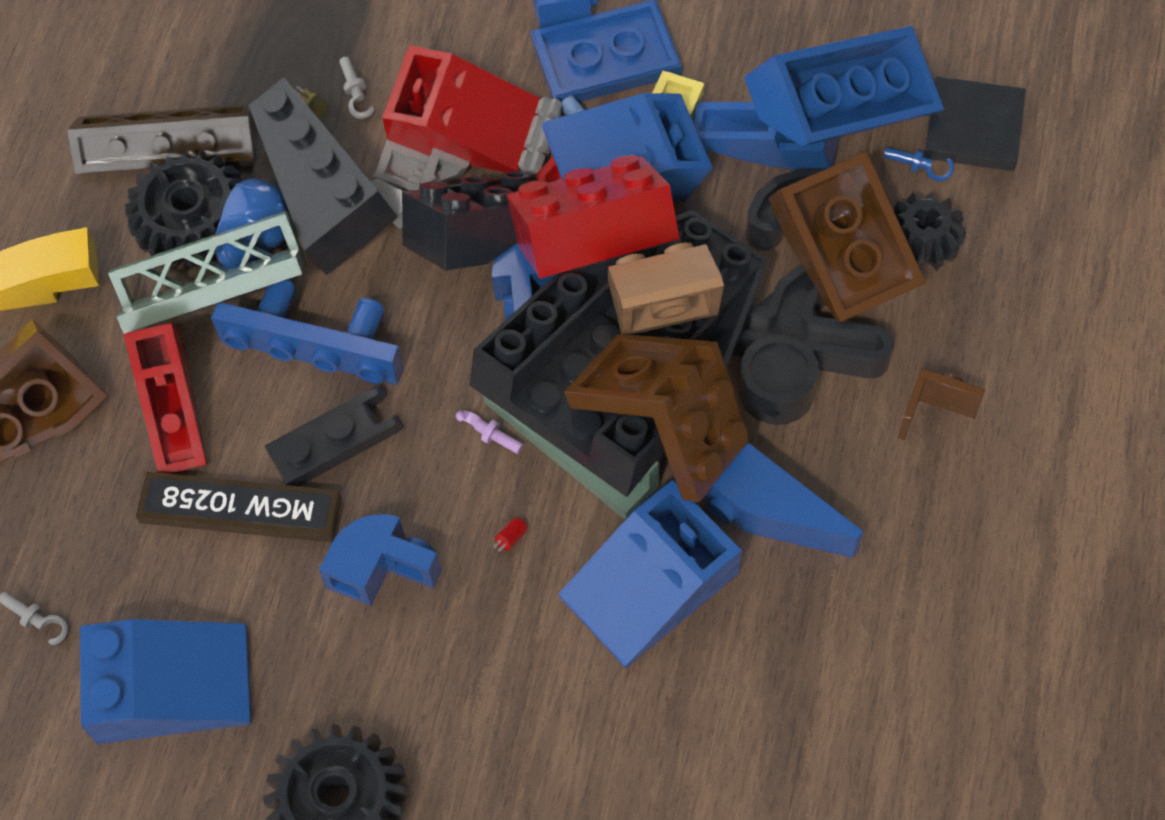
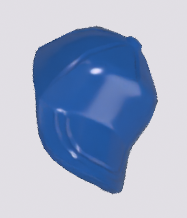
M249 179L238 183L226 200L216 234L284 211L288 212L292 222L281 189L271 183L258 179ZM280 225L262 231L255 246L266 252L279 247L285 240ZM253 235L241 238V240L250 244ZM229 243L217 246L215 250V255L219 262L227 269L240 266L246 251ZM251 254L247 263L261 258Z

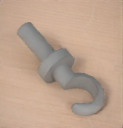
M343 57L339 60L347 81L343 88L347 95L353 96L349 101V112L357 119H367L375 111L372 105L365 112H357L354 109L355 105L365 98L363 94L366 88L363 78H357L350 58Z
M6 591L0 594V603L21 617L20 624L26 629L33 625L42 630L50 623H57L62 627V631L58 637L50 639L48 642L51 645H56L65 640L68 634V625L62 617L57 615L43 617L40 615L42 608L34 603L28 607Z

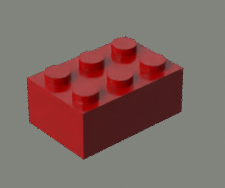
M635 155L621 156L612 160L610 166L596 170L591 168L574 169L567 172L564 179L549 183L545 181L528 182L521 185L518 189L519 191L506 194L518 247L540 279L680 239L670 184L643 157Z

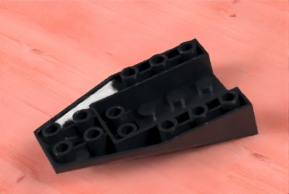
M692 210L676 216L680 239L554 275L485 338L473 352L469 386L625 497L629 496L665 450L654 418L570 408L564 392L617 334H621L608 283V267L616 265L618 259L632 254H643L645 258L664 254L665 249L680 243H692L693 247L706 244L724 284L718 315L632 335L717 342L725 367L727 368L768 259Z

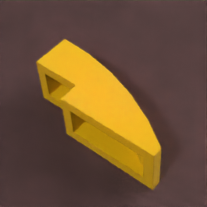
M87 227L36 238L0 251V311L57 303V292L99 286L97 246Z

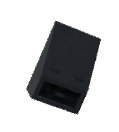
M510 171L502 173V179L489 180L484 177L472 176L462 178L461 184L448 186L442 182H424L419 185L418 190L403 191L402 246L445 271L489 264L517 243L506 194L517 192L521 185L534 180L529 179L528 173Z

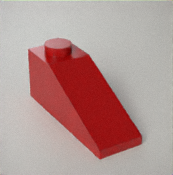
M168 323L123 334L157 472L170 474L207 465L191 374L179 325Z

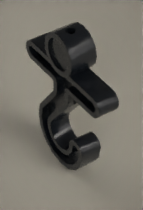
M796 169L774 177L756 193L748 210L746 238L749 244L759 250L776 248L781 243L784 233L768 198L780 189L825 169ZM802 264L779 280L773 293L756 306H750L732 355L742 357L739 376V399L744 409L756 420L770 425H786L799 420L810 410L815 398L818 370L862 378H877L887 371L894 346L890 333L883 328L848 321L838 323L836 319L816 316V313L825 307L826 303Z

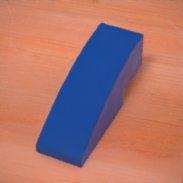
M698 102L693 119L694 126L706 150L746 162L792 170L827 169L833 166L839 138L802 147L759 120L753 102Z

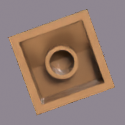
M680 243L665 249L664 254L645 258L643 254H632L618 259L616 265L608 267V283L621 334H637L715 316L719 313L724 284L706 244L693 247L692 243Z

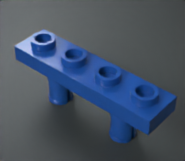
M289 280L267 286L258 310L254 311L218 302L211 317L220 341L236 350L244 351L251 348L267 352L271 357L280 361L289 362L295 359L311 363L314 367L324 372L334 373L339 370L355 374L360 379L373 384L387 382L398 385L404 369L397 345L374 340L385 311H383L384 307L380 303L371 299L361 298L358 300L345 333L285 318L296 294L295 285Z

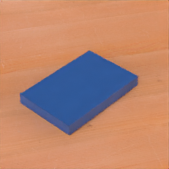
M649 0L531 31V41L551 98L558 99L560 102L569 96H573L578 102L655 83L658 82L662 71L682 76L681 62L656 0Z

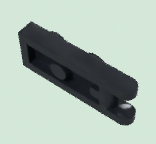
M373 387L265 445L270 459L286 485L301 486L403 429L404 424L399 416H392L380 423L371 408L380 404L386 397L381 387Z

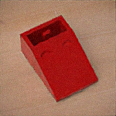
M409 45L382 119L387 140L430 156L432 149L436 148L469 161L468 165L499 172H520L518 163L522 152L527 150L524 144L533 117L538 115L535 111L541 98L452 53Z

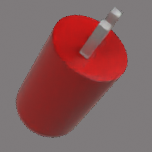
M518 517L511 519L495 536L496 544L493 548L498 546L499 552L501 550L509 551L527 532L526 522Z

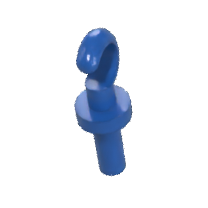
M886 147L883 157L912 165L910 171L917 173L918 168H923L926 170L928 177L936 182L948 180L954 172L953 161L948 158L946 159L949 163L948 173L944 176L934 175L931 170L933 159L923 157V150L919 149L916 150L915 154Z

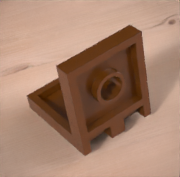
M617 334L564 391L569 406L573 409L653 417L682 500L700 502L749 442L747 428L743 423L734 395V388L729 380L717 342Z

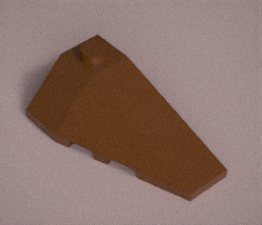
M33 319L0 349V463L14 456L18 458L30 452L32 447L56 435L60 437L72 431L108 396L75 358Z

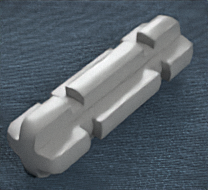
M543 97L539 100L535 111L538 115L533 117L524 144L527 150L522 152L518 163L520 172L528 173L529 177L537 179L536 174L546 164L544 160L548 158L550 152L542 124L545 121L559 118L562 115V103L558 99Z

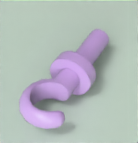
M459 410L456 413L458 421L468 422L474 427V430L482 434L481 441L487 444L495 441L516 454L521 452L524 444L500 431V423L492 420L488 424L481 417L467 410Z

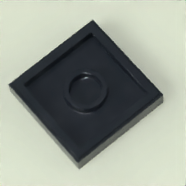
M936 76L934 84L944 110L931 114L929 117L924 157L948 162L946 159L950 158L953 163L1015 171L1018 161L1026 88Z

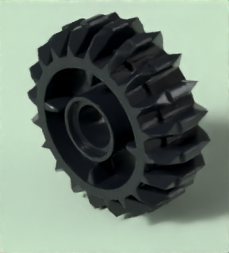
M185 149L180 159L174 160L166 154L164 164L158 166L150 162V174H136V184L138 187L128 189V199L130 202L125 204L128 229L132 237H135L138 247L144 253L149 252L151 256L215 235L226 200L233 188L242 182V179L233 165L226 166L225 161L220 156L210 160L209 155L203 150L195 158H192L191 154ZM210 249L196 254L206 258ZM181 258L173 261L171 265L175 268L181 260H185L186 265L193 269L195 263Z
M332 724L329 729V738L322 739L317 729L311 728L309 732L311 744L304 747L301 741L292 739L291 747L296 755L292 759L285 755H277L276 763L284 771L283 774L272 773L267 775L266 781L268 785L277 791L268 793L263 797L265 806L274 810L268 815L266 820H402L407 815L405 807L396 803L409 797V789L407 785L398 783L406 776L403 765L393 764L396 758L395 751L392 747L380 749L381 740L375 733L362 741V731L360 727L355 725L348 731L345 738H343L339 725ZM336 787L350 789L349 796L343 804L336 807L324 805L325 796L331 789Z

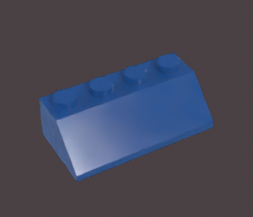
M913 26L777 54L744 76L759 120L802 147L939 113L944 110Z

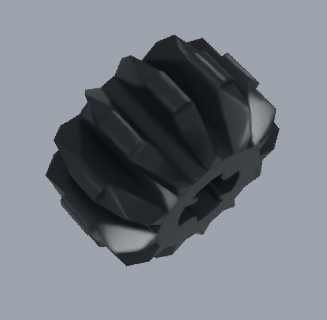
M933 191L926 196V199H921L912 192L907 199V203L897 201L896 205L893 206V211L919 269H923L924 264L928 263L938 271L942 267L944 260L953 262L957 257L959 247L964 243L966 231L965 227L962 226L964 220L962 211L951 210L952 203L950 198L942 202L935 201Z

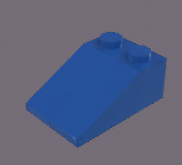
M129 619L80 626L81 727L97 744L252 724L246 624Z

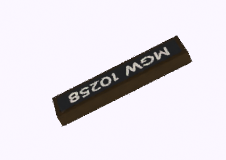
M146 472L136 518L139 523L333 542L341 496L339 490Z

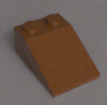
M867 151L784 187L768 198L787 242L838 323L926 283Z

